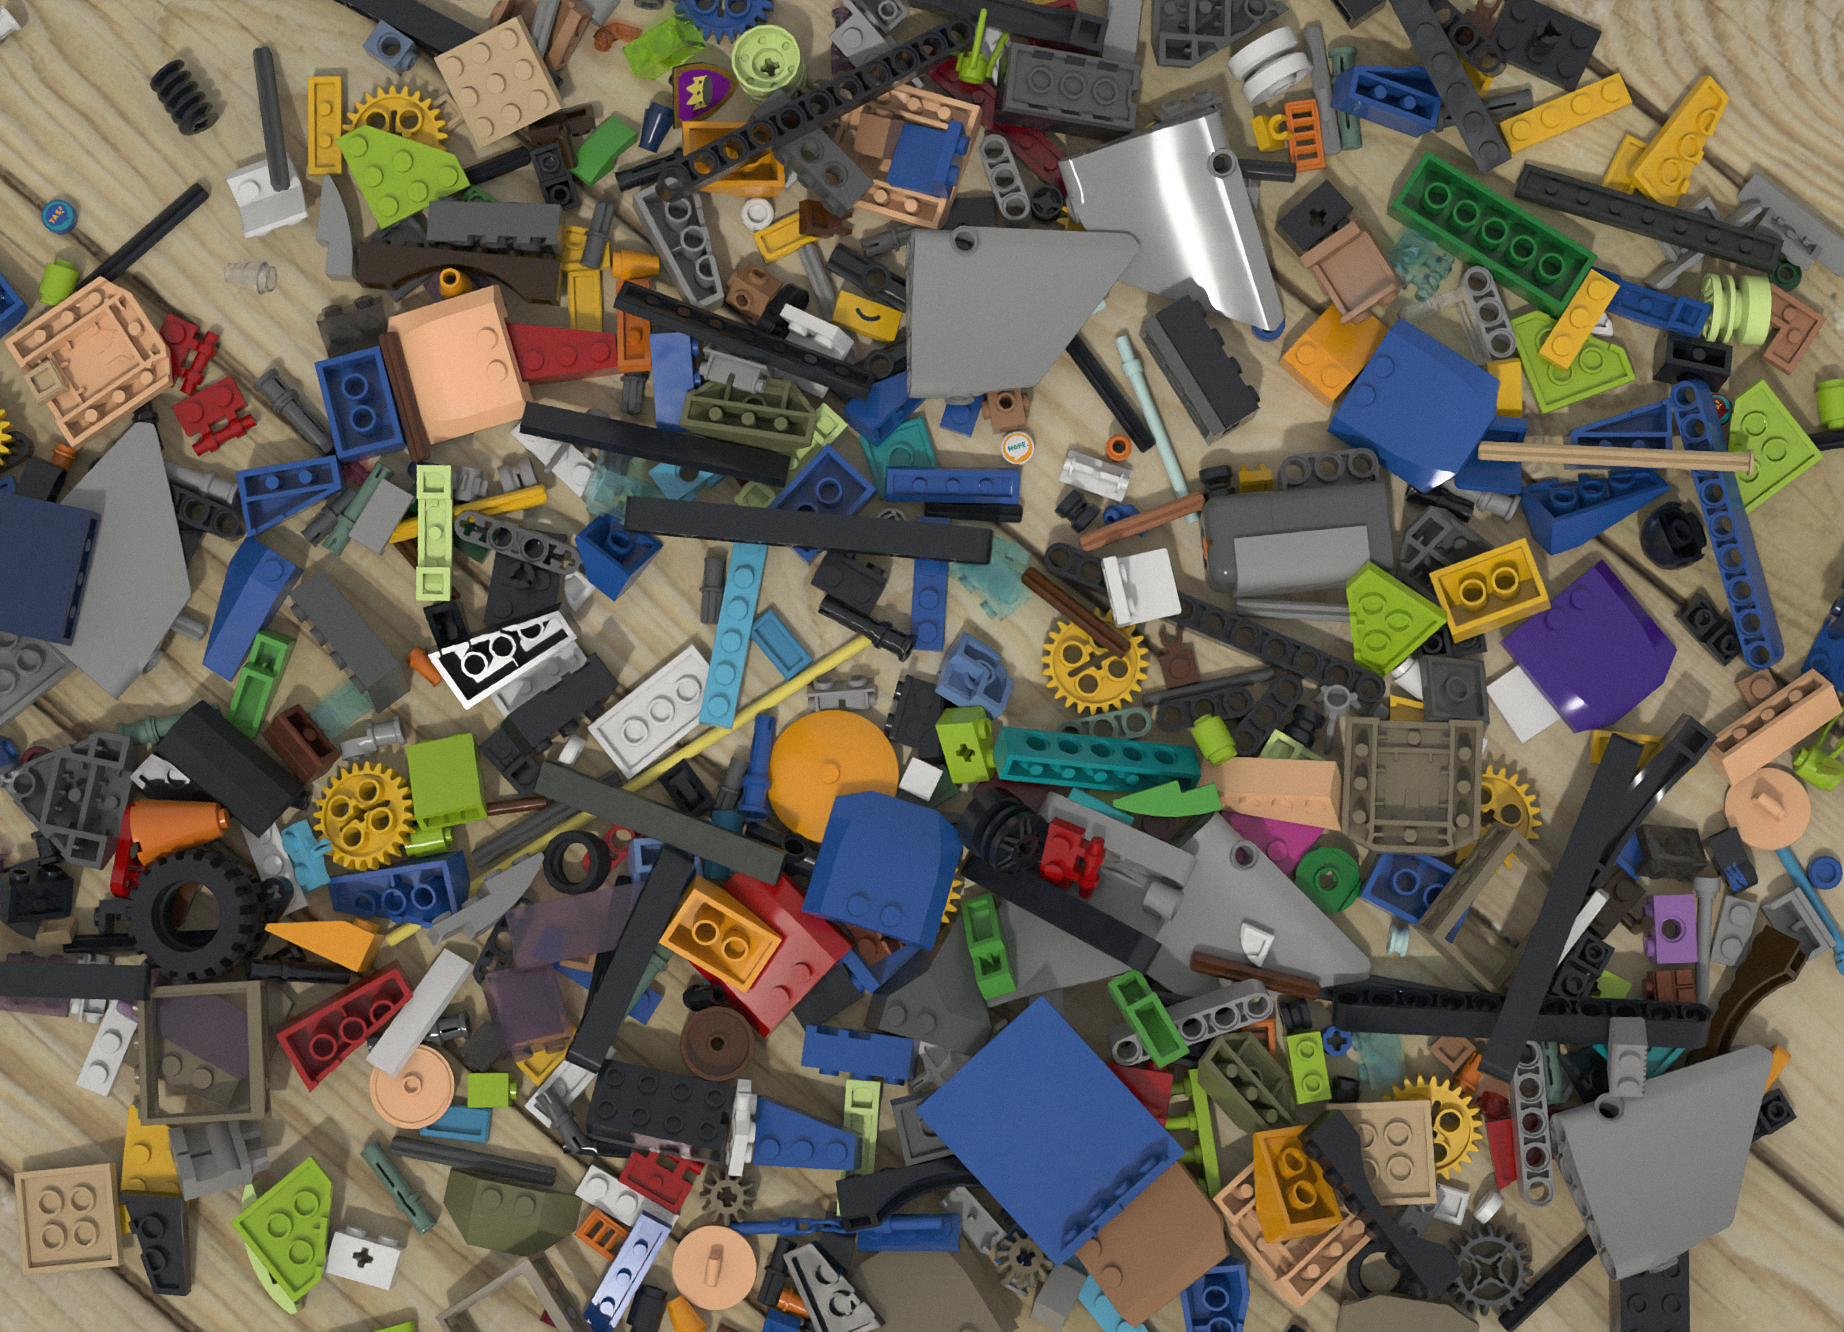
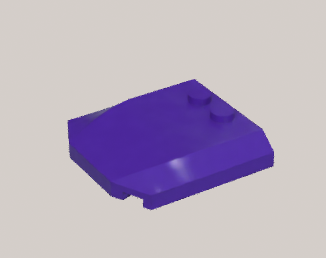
M1603 559L1598 561L1551 600V609L1534 614L1499 642L1574 734L1615 724L1664 683L1677 652L1676 647Z

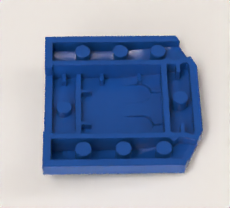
M1400 318L1388 331L1334 414L1327 431L1354 449L1367 448L1373 451L1377 456L1379 465L1422 493L1428 494L1434 488L1446 481L1452 480L1461 473L1497 416L1498 390L1501 381Z
M868 791L835 797L800 912L832 922L837 920L898 939L900 943L931 952L963 847L958 838V830L936 810L879 792Z

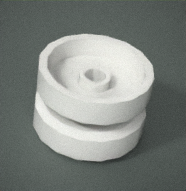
M1290 27L1279 28L1260 37L1244 47L1228 61L1227 67L1233 78L1237 81L1247 80L1241 92L1250 106L1259 105L1275 98L1295 86L1312 72L1313 66L1306 54L1303 52L1293 53L1297 47L1298 40Z

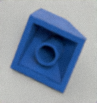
M610 505L577 534L575 542L588 581L615 602L634 584L662 549L663 544L651 535L623 531L625 514L615 506Z

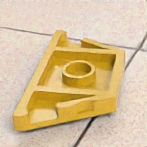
M130 1104L128 1110L120 1192L122 1190L182 1194L169 1149L168 1129H171L172 1126L169 1124L141 1126V1119H138V1109H135V1104ZM119 1200L122 1235L131 1232L128 1224L131 1219L126 1205H121ZM187 1200V1208H188V1209H189L190 1200Z

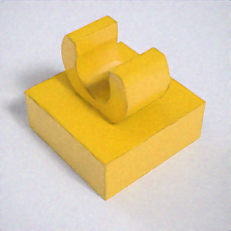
M1260 115L1250 120L1260 151L1274 153L1285 148L1283 141L1292 138L1293 133L1292 131L1280 133L1279 124L1288 120L1287 115Z
M1259 463V470L1247 471L1246 464L1241 465L1240 472H1238L1237 494L1273 490L1272 469H1266L1263 463Z

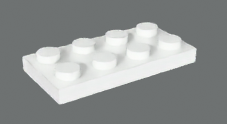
M693 644L587 727L629 781L701 725L699 724V716L709 664Z

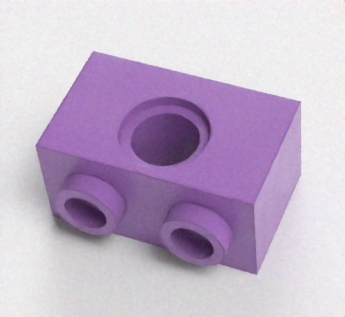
M1694 894L1646 896V903L1642 904V917L1651 916L1655 922L1653 928L1648 930V937H1644L1643 942L1644 954L1646 957H1649L1650 964L1698 962ZM1666 920L1672 921L1675 925V934L1669 939L1662 934L1661 930L1662 924Z

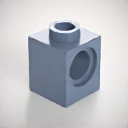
M380 20L362 45L368 56L399 77L404 71H409L418 58L417 53L419 50L414 41L383 20ZM393 44L401 45L398 54L395 56L386 55V50L389 46Z

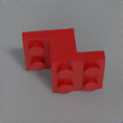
M1107 1057L1105 1064L1158 1122L1166 1128L1174 1067L1166 1065L1159 1069L1152 1059H1148L1147 1063L1139 1062L1124 1066L1117 1063L1114 1058Z

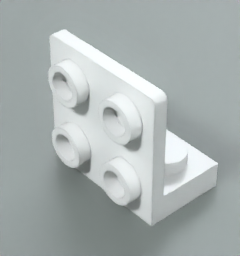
M286 152L290 178L288 190L280 192L273 190V187L270 185L267 159L226 173V180L239 206L245 238L263 236L272 229L284 225H294L303 218L308 217L303 183L289 152Z
M785 304L780 313V316L789 323L788 329L790 333L786 340L844 361L854 341L839 327L789 304ZM788 372L782 377L777 378L793 381L799 389L820 399L825 396L828 387Z
M1166 548L1118 559L1116 556L1102 559L1101 567L1116 628L1181 613L1179 597Z

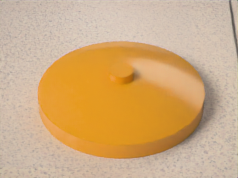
M841 710L815 712L791 724L779 736L772 747L768 769L771 789L767 791V795L774 812L790 830L801 834L809 841L821 844L835 797L875 791L897 798L898 786L900 784L898 759L894 748L884 733L866 718Z

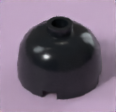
M1669 501L1650 512L1639 529V541L1643 554L1655 566L1663 570L1687 568L1701 560L1705 555L1701 554L1702 548L1707 546L1704 529L1692 511L1686 514L1679 508L1683 506L1679 502Z

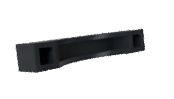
M907 0L905 5L948 18L966 17L974 25L978 24L981 9L985 8L987 16L984 28L1098 57L1101 53L1109 24V19L1084 12L1048 7L1022 0Z
M1389 0L1481 174L1483 175L1512 159L1504 140L1473 86L1429 0Z
M1682 713L1633 774L1585 894L1586 896L1590 897L1607 876L1626 843L1660 799L1699 762L1718 738L1692 716Z
M1340 1109L1325 1110L1297 1135L1303 1144L1302 1150L1311 1161L1317 1162L1324 1171L1322 1173L1324 1180L1341 1193L1344 1197L1343 1203L1345 1207L1364 1223V1231L1367 1236L1375 1243L1380 1244L1386 1252L1384 1256L1387 1262L1394 1269L1400 1270L1407 1279L1405 1281L1407 1288L1415 1296L1436 1299L1464 1272L1443 1244L1430 1242L1411 1234L1397 1224L1382 1208L1373 1194L1365 1175L1361 1157L1360 1135Z
M956 1155L948 1156L945 1160L926 1161L899 1169L884 1168L878 1173L868 1175L853 1174L845 1179L836 1181L840 1216L846 1233L881 1226L896 1210L907 1202L926 1193L954 1187L986 1189Z

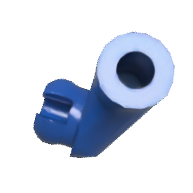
M1132 504L1111 505L1104 511L1103 521L1106 525L1141 512ZM1148 530L1138 533V535L1142 537Z

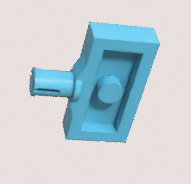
M307 819L296 822L280 832L282 845L290 857L294 867L295 879L301 885L303 893L313 892L330 883L331 880L325 868L323 854L332 850V845L326 846L331 841L323 838L317 842L311 832Z

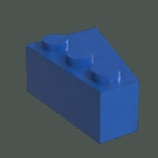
M1353 66L1336 76L1330 107L1417 138L1436 128L1442 99L1426 69L1421 68V66H1410L1409 68Z
M654 325L649 333L657 428L677 433L692 432L680 427L679 423L686 393L702 386V377L699 374V369H696L695 356H699V339L661 325Z
M1670 397L1660 402L1571 430L1563 437V445L1673 450L1672 404ZM1564 464V470L1666 469L1646 467Z
M337 455L236 471L247 538L257 537L348 488L344 464L338 459Z
M806 1025L801 1066L819 1068V1074L839 1076V1071L852 1073L851 1078L871 1081L872 1075L885 1077L884 1083L904 1086L905 1080H915L920 1041L902 1036L826 1025Z
M768 1095L757 1096L753 1165L849 1171L861 1168L862 1133L807 1113L800 1108L775 1100V1098Z

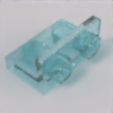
M993 547L990 565L964 563L959 567V572L962 575L958 580L970 594L976 591L983 600L979 604L991 620L997 617L1000 622L1004 621L1032 598L1030 592Z
M1350 1032L1352 1048L1360 1053L1362 1064L1357 1065V1072L1361 1085L1366 1084L1367 1089L1373 1091L1381 1087L1391 1086L1393 1082L1396 1084L1404 1083V1076H1407L1399 1034Z

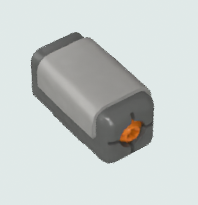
M1367 448L1288 456L1278 469L1279 490L1212 497L1206 502L1199 516L1206 583L1211 590L1217 593H1230L1231 598L1346 587V581L1368 560L1388 574L1393 569V550L1384 481L1380 480L1377 456ZM1357 458L1366 460L1369 465V471L1367 473L1357 472L1353 467V460ZM1324 461L1332 463L1335 466L1336 474L1331 477L1323 475L1320 472L1319 464ZM1289 465L1298 466L1302 470V478L1298 480L1289 478L1286 475V467Z

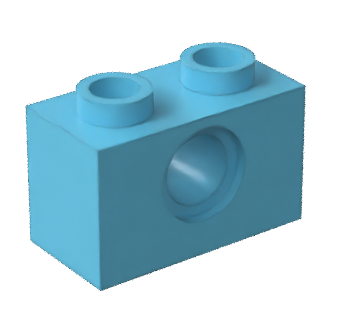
M660 463L648 472L666 499L695 501L698 498L696 494L705 486L711 489L725 479L724 475L699 470V475L694 481L686 482L681 479V473L685 467Z

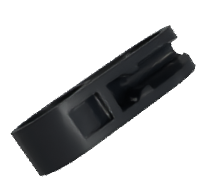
M794 283L785 285L761 316L756 329L785 339L790 332L788 329L789 323L780 316V313L785 304L805 311L809 303L808 291Z

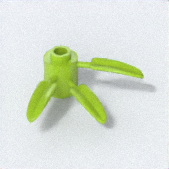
M1844 702L1841 704L1843 712L1820 728L1817 733L1819 738L1816 744H1811L1806 748L1800 747L1791 760V763L1794 764L1793 773L1819 790L1832 791L1844 776V764L1835 759L1844 749V736L1836 743V749L1830 755L1820 750L1830 729L1844 713Z

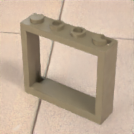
M1496 821L1414 926V929L1480 992L1508 993L1534 926L1491 982L1445 939L1510 852L1548 888L1551 886L1557 870L1515 828ZM1585 898L1582 902L1579 912L1587 903V900Z
M267 981L151 987L150 1001L135 1000V1005L132 1008L133 1014L138 1016V1030L134 1031L133 1043L135 1050H139V1064L135 1065L134 1078L135 1083L140 1085V1098L136 1099L135 1109H138V1119H141V1126L272 1118ZM247 993L251 1109L159 1114L156 998Z
M543 1249L435 1317L444 1332H475L463 1311L524 1274L559 1332H593Z

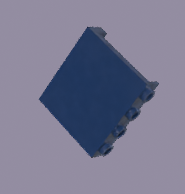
M0 491V631L72 646L102 514Z

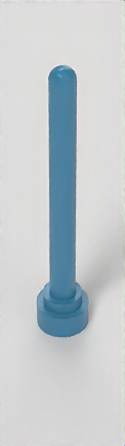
M1786 847L1774 850L1795 886L1800 887L1837 943L1833 947L1836 952L1834 957L1837 960L1835 965L1840 974L1844 976V939L1790 849Z

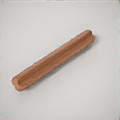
M1200 491L1082 534L1079 537L1080 546L1084 552L1088 553L1200 511L1206 504L1204 496Z

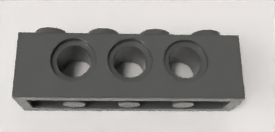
M779 87L751 114L746 124L793 100ZM781 119L782 124L788 129L796 128L795 123L791 119ZM821 128L773 152L775 159L781 165L789 166L797 174V180L807 190L812 189L821 198L820 202L831 214L836 213L840 218L874 184ZM752 133V136L757 141L767 143L766 137L763 134ZM801 150L811 151L815 156V161L804 159L801 155ZM830 173L835 175L839 184H829L824 174Z

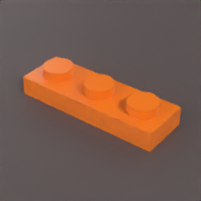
M649 278L627 280L651 289ZM625 280L616 281V296ZM617 309L619 373L652 371L649 338L652 322Z

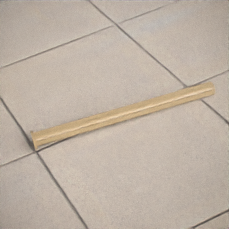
M1481 441L1478 445V459L1733 471L1746 472L1747 476H1752L1754 468L1753 449H1749L1748 453L1493 441Z

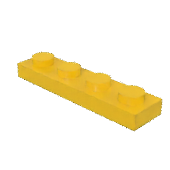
M1616 73L1500 122L1496 127L1512 156L1630 106L1633 101L1620 73Z

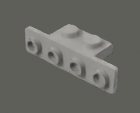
M841 0L853 14L829 35V38L856 68L900 46L891 34L885 38L877 29L881 23L869 9L863 13L855 3L857 0ZM895 60L896 66L898 65L902 70H908V66L904 61ZM925 73L911 80L919 89L925 85L921 79ZM867 74V79L870 83L876 85L879 82L877 76Z
M1756 172L1737 195V198L1744 204H1760L1763 209L1758 214L1762 218L1754 228V231L1784 240L1781 252L1785 254L1786 259L1793 265L1800 266L1807 271L1817 259L1837 276L1842 277L1844 275V238L1765 176Z
M1702 196L1684 211L1745 229L1755 222V216L1763 209L1760 204L1745 203L1723 220L1709 196ZM1654 239L1668 263L1647 278L1644 284L1647 288L1665 290L1678 281L1677 276L1682 272L1700 265L1704 261L1703 256L1705 254Z

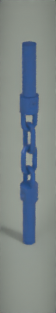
M891 1214L881 1226L863 1229L862 1231L893 1233L894 1230L943 1229L944 1219L943 1215L893 1217ZM782 1217L780 1220L730 1222V1228L742 1235L780 1234V1236H798L814 1232L846 1233L845 1228H841V1217L836 1219ZM800 1223H808L809 1229H800ZM818 1224H831V1227H818ZM861 1230L853 1231V1232H848V1233H857V1232H860Z

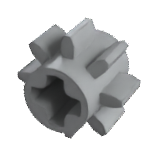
M459 466L457 473L452 472L453 500L471 503L477 501V497H486L489 481L482 480L483 471Z

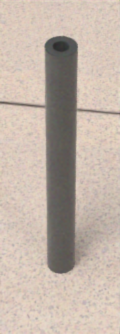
M1272 666L1142 694L1144 707H1150L1170 700L1234 686L1243 687L1275 680L1276 677Z

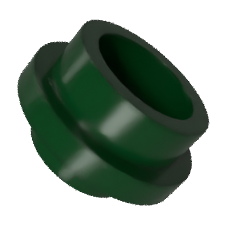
M1786 258L1777 260L1773 275L1767 273V277L1770 283L1788 292L1799 285L1802 272L1799 266H1795ZM1782 269L1790 272L1791 277L1789 280L1781 277L1780 272Z

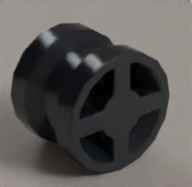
M1296 997L1294 1002H1277L1278 1013L1285 1035L1292 1034L1295 1029L1301 1027L1305 1030L1313 1027L1306 999Z

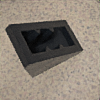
M456 598L451 601L423 607L436 645L471 633L463 603Z
M684 758L657 778L680 811L699 818L717 804L715 797Z

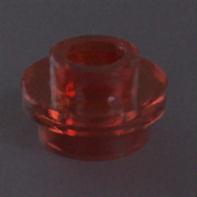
M1483 1091L1482 1096L1476 1099L1475 1104L1480 1108L1479 1113L1485 1117L1498 1120L1500 1116H1507L1509 1113L1507 1108L1509 1100L1497 1093Z

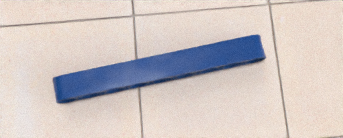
M1698 378L1675 384L1671 389L1670 400L1684 449L1728 452L1708 384ZM1688 386L1695 392L1693 403L1689 402L1686 398L1685 392ZM1697 419H1700L1705 426L1703 435L1698 434L1695 430ZM1691 470L1744 659L1752 669L1765 670L1783 659L1785 653L1784 645L1735 474L1733 471ZM1715 483L1723 489L1721 500L1715 497L1713 493ZM1724 516H1727L1732 521L1733 527L1731 532L1724 529L1722 525ZM1733 548L1737 549L1742 555L1740 564L1732 559L1731 553ZM1742 581H1745L1750 585V596H1746L1742 592ZM1751 613H1754L1759 617V629L1755 628L1751 624ZM1760 645L1768 649L1770 653L1769 661L1764 660L1760 656Z

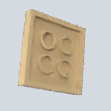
M521 15L434 58L479 149L566 107Z
M1430 1098L1327 1103V1110L1340 1109L1360 1135L1361 1157L1365 1175L1373 1194L1381 1206L1437 1203ZM1333 1188L1338 1206L1345 1207L1343 1203L1344 1197L1337 1189Z
M115 1162L14 1173L23 1275L124 1265Z

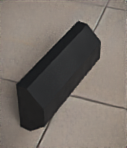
M204 700L189 708L169 729L156 748V751L215 802L220 803L222 808H227L229 814L258 839L305 790L303 784Z

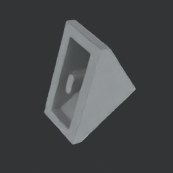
M1066 1262L1059 1267L1054 1265L1034 1302L1030 1318L1055 1332H1062L1089 1274Z

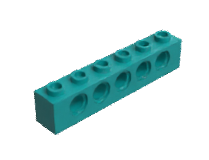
M1002 726L993 748L998 777L1003 780L1134 793L1176 779L1179 780L1183 792L1196 788L1201 777L1196 754L1191 746Z

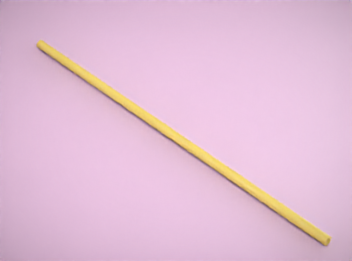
M863 635L857 637L735 714L732 730L718 727L713 728L624 784L621 788L637 793L656 781L657 778L683 758L688 761L753 720L756 715L764 713L815 679L872 644L871 640ZM584 811L580 812L470 882L468 899L478 893L477 891L484 883L483 878L490 872L498 868L502 872L513 867L511 863L523 854L529 853L530 856L545 851L550 840L559 833L571 830L577 831L597 817ZM406 922L385 935V938L389 945L393 947L422 928L421 925Z

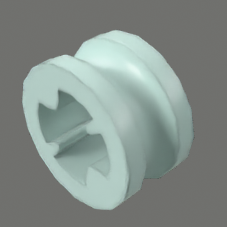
M1396 925L1390 926L1386 946L1387 954L1392 955L1393 952H1397L1399 956H1405L1409 941V927H1403V929L1399 930Z

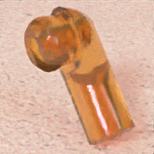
M614 22L597 29L593 36L595 39L593 45L596 50L601 52L609 51L611 43L618 40L638 46L643 30Z

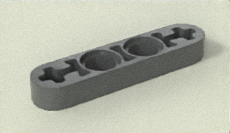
M468 509L460 513L455 520V531L463 540L558 574H572L577 571L581 564V557L576 546L489 514ZM472 516L476 518L475 524L485 528L486 521L493 524L487 532L486 540L480 539L483 534L482 531L474 529L471 534L465 532L466 527L461 524V521H467ZM499 527L507 528L512 535L511 542L505 546L496 544L493 540L495 529ZM529 539H538L543 543L544 551L540 556L531 557L526 553L524 547ZM550 544L556 545L554 553L563 555L566 550L572 552L571 558L576 560L575 564L569 563L567 568L560 566L561 560L555 557H551V563L545 562L544 559L549 553Z

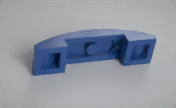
M1591 266L1589 271L1591 269L1595 270L1620 286L1605 311L1651 328L1699 338L1713 308L1710 304L1682 295L1676 298L1624 281L1620 275Z

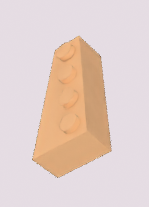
M1203 756L1201 777L1197 787L1215 782L1223 806L1222 811L1338 831L1342 830L1343 781L1336 761L1233 757L1221 765L1213 766L1211 761H1206Z

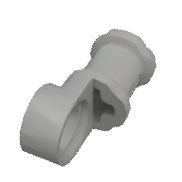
M400 715L394 716L393 720L374 724L373 722L366 723L367 736L341 742L339 746L343 761L362 759L371 756L372 752L379 751L381 746L400 743V745L407 744L405 726Z

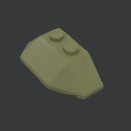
M731 375L727 386L708 381L698 389H693L686 393L679 425L703 437L739 446L781 453L810 447L812 444L818 414L793 381L763 377V380H766L764 392L751 394L733 388L732 384L735 375Z
M1250 1031L1215 1036L1199 1059L1198 1083L1239 1129L1251 1136L1256 1132L1301 1125L1299 1116H1296V1103L1290 1076Z
M450 1169L443 1203L467 1245L530 1257L541 1249L543 1251L547 1250L576 1230L583 1199L574 1194Z

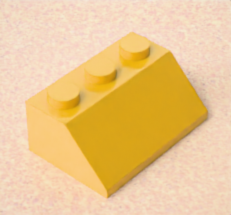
M1526 538L1429 573L1441 609L1447 612V625L1454 643L1551 609L1548 594Z

